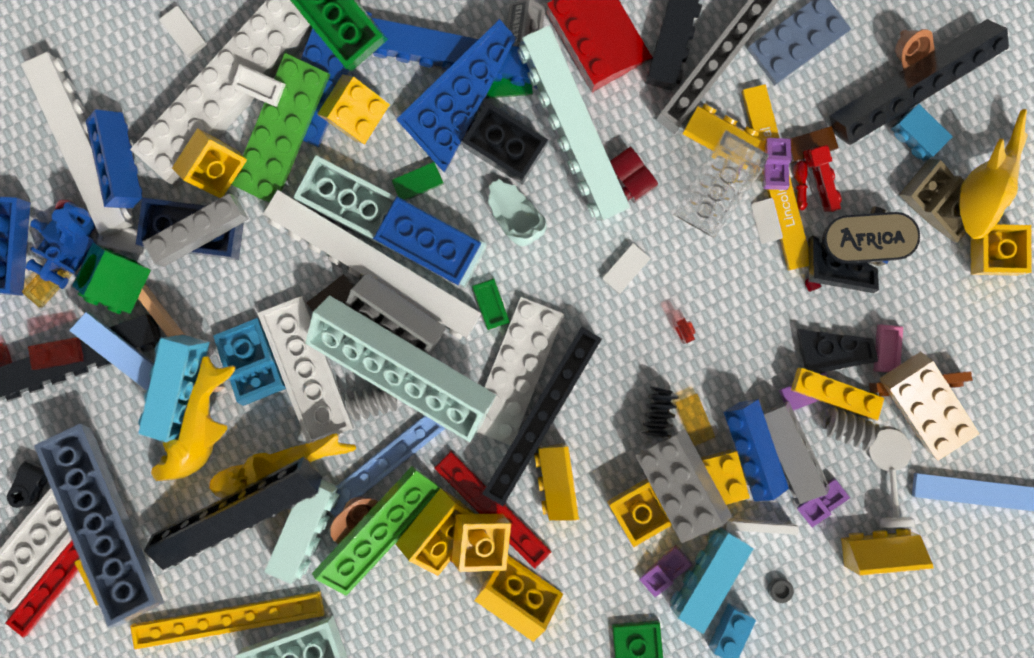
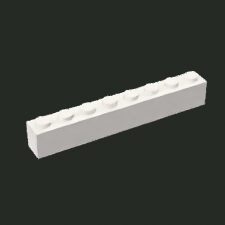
M45 52L21 63L98 233L110 237L121 232L120 230L134 226L131 220L133 214L130 208L104 207L86 120L83 115L85 110L81 102L73 94L75 88L63 72L66 70L60 58H55L50 53Z

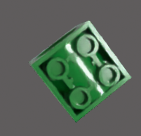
M92 243L72 287L78 291L77 295L83 297V300L88 303L98 305L100 302V304L107 307L106 309L114 313L121 314L124 311L131 314L151 269L138 261Z

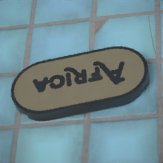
M901 212L840 216L828 224L822 235V245L825 252L833 260L842 264L901 260L912 255L920 242V230L917 223L912 217Z

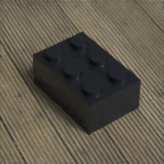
M487 102L463 139L462 145L470 153L523 185L546 149L548 139Z

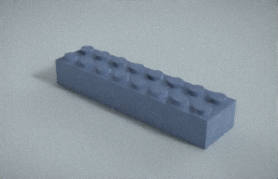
M80 423L34 445L107 627L120 626L165 603L92 429Z

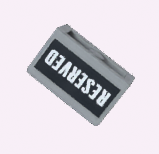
M522 0L510 4L507 28L517 38L513 46L519 47L523 37L543 28L546 7L534 0Z

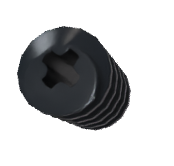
M650 386L656 394H649L648 396L654 403H649L646 406L652 412L645 413V417L650 419V422H644L643 426L649 430L641 433L661 438L670 437L672 433L667 431L666 428L673 427L674 424L668 421V419L675 418V414L669 410L677 408V405L671 402V400L679 399V396L671 390Z

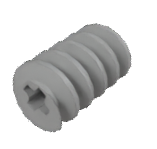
M372 386L371 394L364 388L362 396H359L357 391H353L352 399H350L347 393L344 395L348 412L355 421L360 420V415L364 419L369 418L370 412L374 417L378 416L379 409L383 414H386L388 406L393 412L397 410V398L382 389L378 392L375 386Z
M832 407L827 412L823 422V428L827 429V437H831L835 432V439L837 441H840L845 436V444H849L854 439L853 446L856 448L862 442V450L867 451L875 442L879 433V424L874 425L872 421H865L861 417L856 418L853 414L847 415L845 411H838L835 407Z

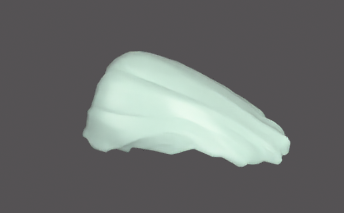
M500 179L492 181V184L488 186L490 191L488 204L491 207L493 216L506 236L515 244L523 247L530 245L544 235L547 225L546 218L526 199L525 195L519 192L515 185L503 183Z

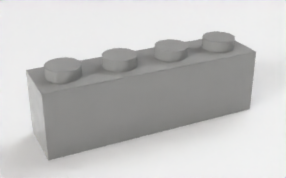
M229 193L145 240L143 244L154 264L165 267L249 220L239 200Z
M789 401L763 411L784 475L788 477L791 483L789 488L793 497H797L801 504L827 495L830 486Z

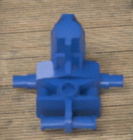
M73 202L65 203L63 209L54 210L52 214L53 220L49 224L36 218L30 223V226L37 229L44 237V240L37 249L32 247L30 250L47 262L42 266L34 259H30L26 264V269L37 273L44 281L53 282L61 289L67 286L69 279L58 275L59 269L76 277L78 274L77 270L84 262L92 243L97 244L93 239L89 238L96 227L91 215Z

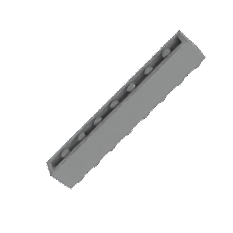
M779 0L747 1L657 118L660 124L673 134L679 130Z

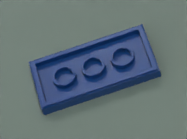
M397 196L373 237L377 242L458 286L482 244Z

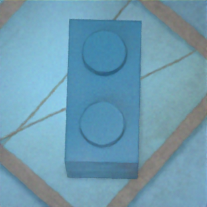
M920 104L911 108L891 128L896 139L905 143L911 149L912 154L923 161L932 158L953 137Z
M728 603L709 643V648L715 655L721 658H739L756 619L750 613Z

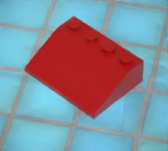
M552 0L547 3L546 14L591 92L598 90L653 58L619 0Z

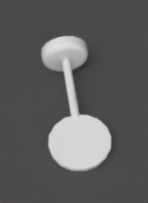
M881 430L875 442L869 447L868 452L871 460L877 467L890 472L894 517L882 518L880 520V527H916L915 520L912 517H900L896 471L905 467L911 459L912 448L910 441L898 430Z

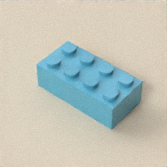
M187 335L160 338L155 348V364L150 370L149 376L151 381L149 389L144 395V411L138 421L140 426L138 434L163 442L179 438L185 410L198 377L202 357L207 356L210 342Z
M722 527L710 532L707 538L709 543L704 550L699 551L695 558L696 564L693 570H689L685 574L682 581L684 585L680 591L674 593L670 601L672 604L670 608L676 617L702 634L706 631L754 549Z

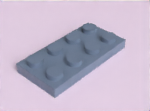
M812 0L751 44L747 50L775 86L847 34L851 28L830 0Z

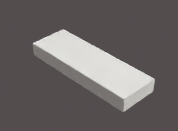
M730 518L725 525L721 526L725 530L792 535H798L799 526L787 521Z

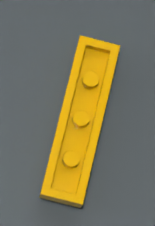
M797 368L791 391L876 421L879 419L885 399L804 368Z

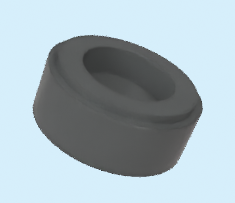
M775 578L769 583L768 593L774 601L786 603L793 597L794 589L792 584L786 579Z

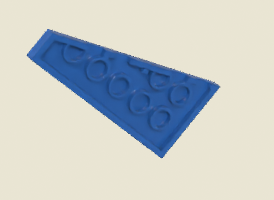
M500 19L396 119L443 172H446L517 39Z

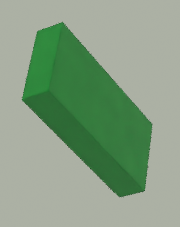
M435 162L391 180L398 197L404 201L444 185Z
M495 279L473 285L472 287L487 330L510 323Z

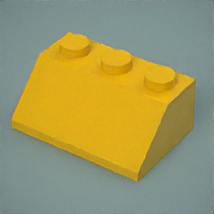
M704 103L703 107L698 104L682 134L747 169L761 141L757 137L758 132L748 126L742 129L736 125L738 121L728 115L722 118L715 114L717 109Z
M562 443L538 447L539 453H534L536 467H541L542 476L538 477L539 490L545 492L546 500L541 501L543 515L548 514L549 521L579 520L568 445Z
M440 488L395 545L410 562L438 576L450 562L456 514L475 513L455 496Z
M909 528L896 529V533L877 530L872 532L873 535L865 536L864 533H849V537L841 538L844 567L858 575L934 569L921 535L912 532Z
M508 555L506 570L492 571L474 601L534 642L546 630L563 593Z

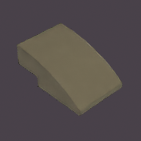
M928 159L899 195L925 221L953 242L958 243L966 234L960 216V188L964 179L961 176H954L942 160Z

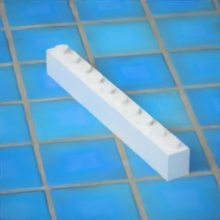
M277 190L263 215L269 218L267 223L279 230L281 226L288 229L287 235L298 242L301 239L309 242L308 248L318 254L324 251L329 254L327 259L338 266L344 263L350 267L348 272L359 279L362 275L369 274L421 311L437 320L440 324L451 328L448 333L460 340L463 336L468 339L482 316L480 312L279 190Z

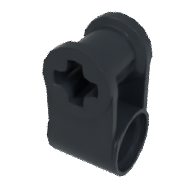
M25 460L20 465L16 478L7 493V502L10 506L20 508L37 503L44 486L48 482L42 465L31 460Z

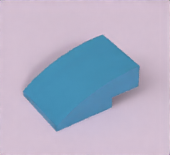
M258 318L213 336L222 366H235V371L228 380H230L237 403L245 406L286 389L266 334Z

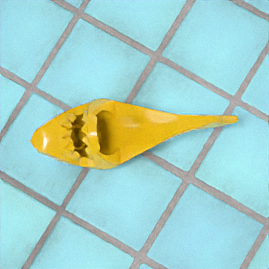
M1027 109L1020 111L1011 138L1005 149L1004 139L1000 138L990 159L976 167L962 183L960 188V216L965 232L973 239H981L990 233L1000 220L1006 207L1010 206L1016 197L1020 159L1028 134L1025 132Z
M208 356L202 357L198 377L185 410L179 438L168 442L162 441L167 455L161 456L159 463L151 470L155 481L185 478L200 470L208 462L213 445L227 430V425L216 422L211 418L210 395L217 386L232 376L235 366L217 368Z
M334 433L317 441L290 447L273 454L257 453L249 456L244 464L231 466L218 472L211 479L209 489L215 496L222 499L304 456L311 463L325 456L352 452L356 450V445L338 442L339 435Z

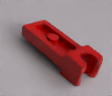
M818 146L803 151L807 168L812 167L824 212L840 210L842 199L840 192L835 188L834 170L829 166V162L833 161L829 146Z

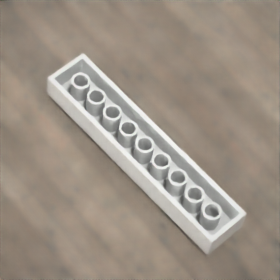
M266 0L130 150L166 182L175 186L182 178L172 167L196 129L199 128L218 139L255 99V97L231 87L239 64L274 78L284 54L287 53L294 56L308 41L313 29L290 0Z

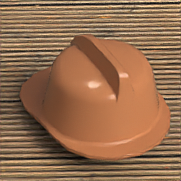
M928 29L920 31L902 30L900 32L901 37L895 46V53L902 62L903 70L935 51L933 34Z
M364 497L350 499L345 504L343 511L337 515L331 524L330 535L333 541L339 544L378 501Z

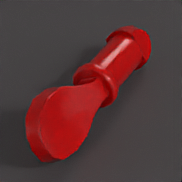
M800 160L796 163L793 174L798 182L796 186L797 206L799 210L803 211L808 205V186L806 185L808 169L806 162Z

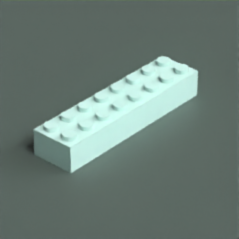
M550 25L523 37L519 44V50H517L519 58L523 64L527 63L530 71L527 73L532 86L536 85L540 92L537 95L540 105L548 110L550 116L547 117L551 129L553 131L556 130L560 137L557 139L561 151L566 152L569 157L567 165L570 172L577 175L579 182L576 184L582 196L585 195L589 202L586 207L592 218L595 217L596 220H605L629 209L630 206Z
M316 155L293 198L377 242L373 237L396 196ZM467 233L465 234L482 244L459 284L463 288H466L487 248L486 243Z
M330 295L313 312L305 344L466 441L470 442L483 424L496 394Z

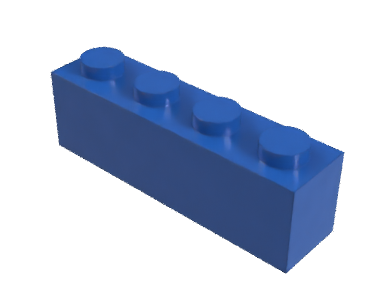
M95 109L87 118L86 126L104 207L132 209L142 199L143 191L141 186H139L138 169L134 164L133 152L130 150L132 144L128 138V125L124 120L123 112Z
M759 399L738 402L724 411V415L753 500H775L787 491L789 487Z

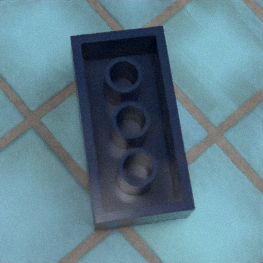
M142 197L135 245L145 248L143 244L145 240L207 205ZM244 222L188 254L239 260Z

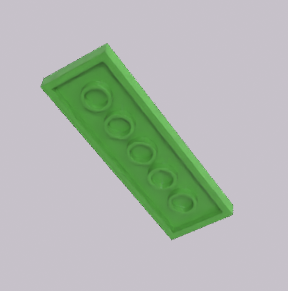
M284 54L274 78L286 84L278 106L264 103L243 154L247 161L231 185L268 203L271 202L277 190L282 192L331 74L290 54Z
M411 466L312 572L315 580L347 596L400 539L442 487L414 466Z

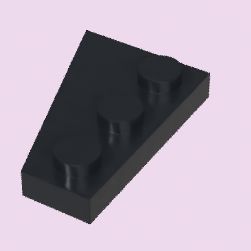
M812 235L808 239L809 282L875 293L879 290L878 268L868 263H838L825 252L822 243L819 242L820 238Z
M796 329L804 368L807 370L822 373L878 362L873 338Z

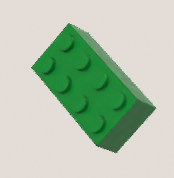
M290 0L348 70L353 71L388 40L357 0Z

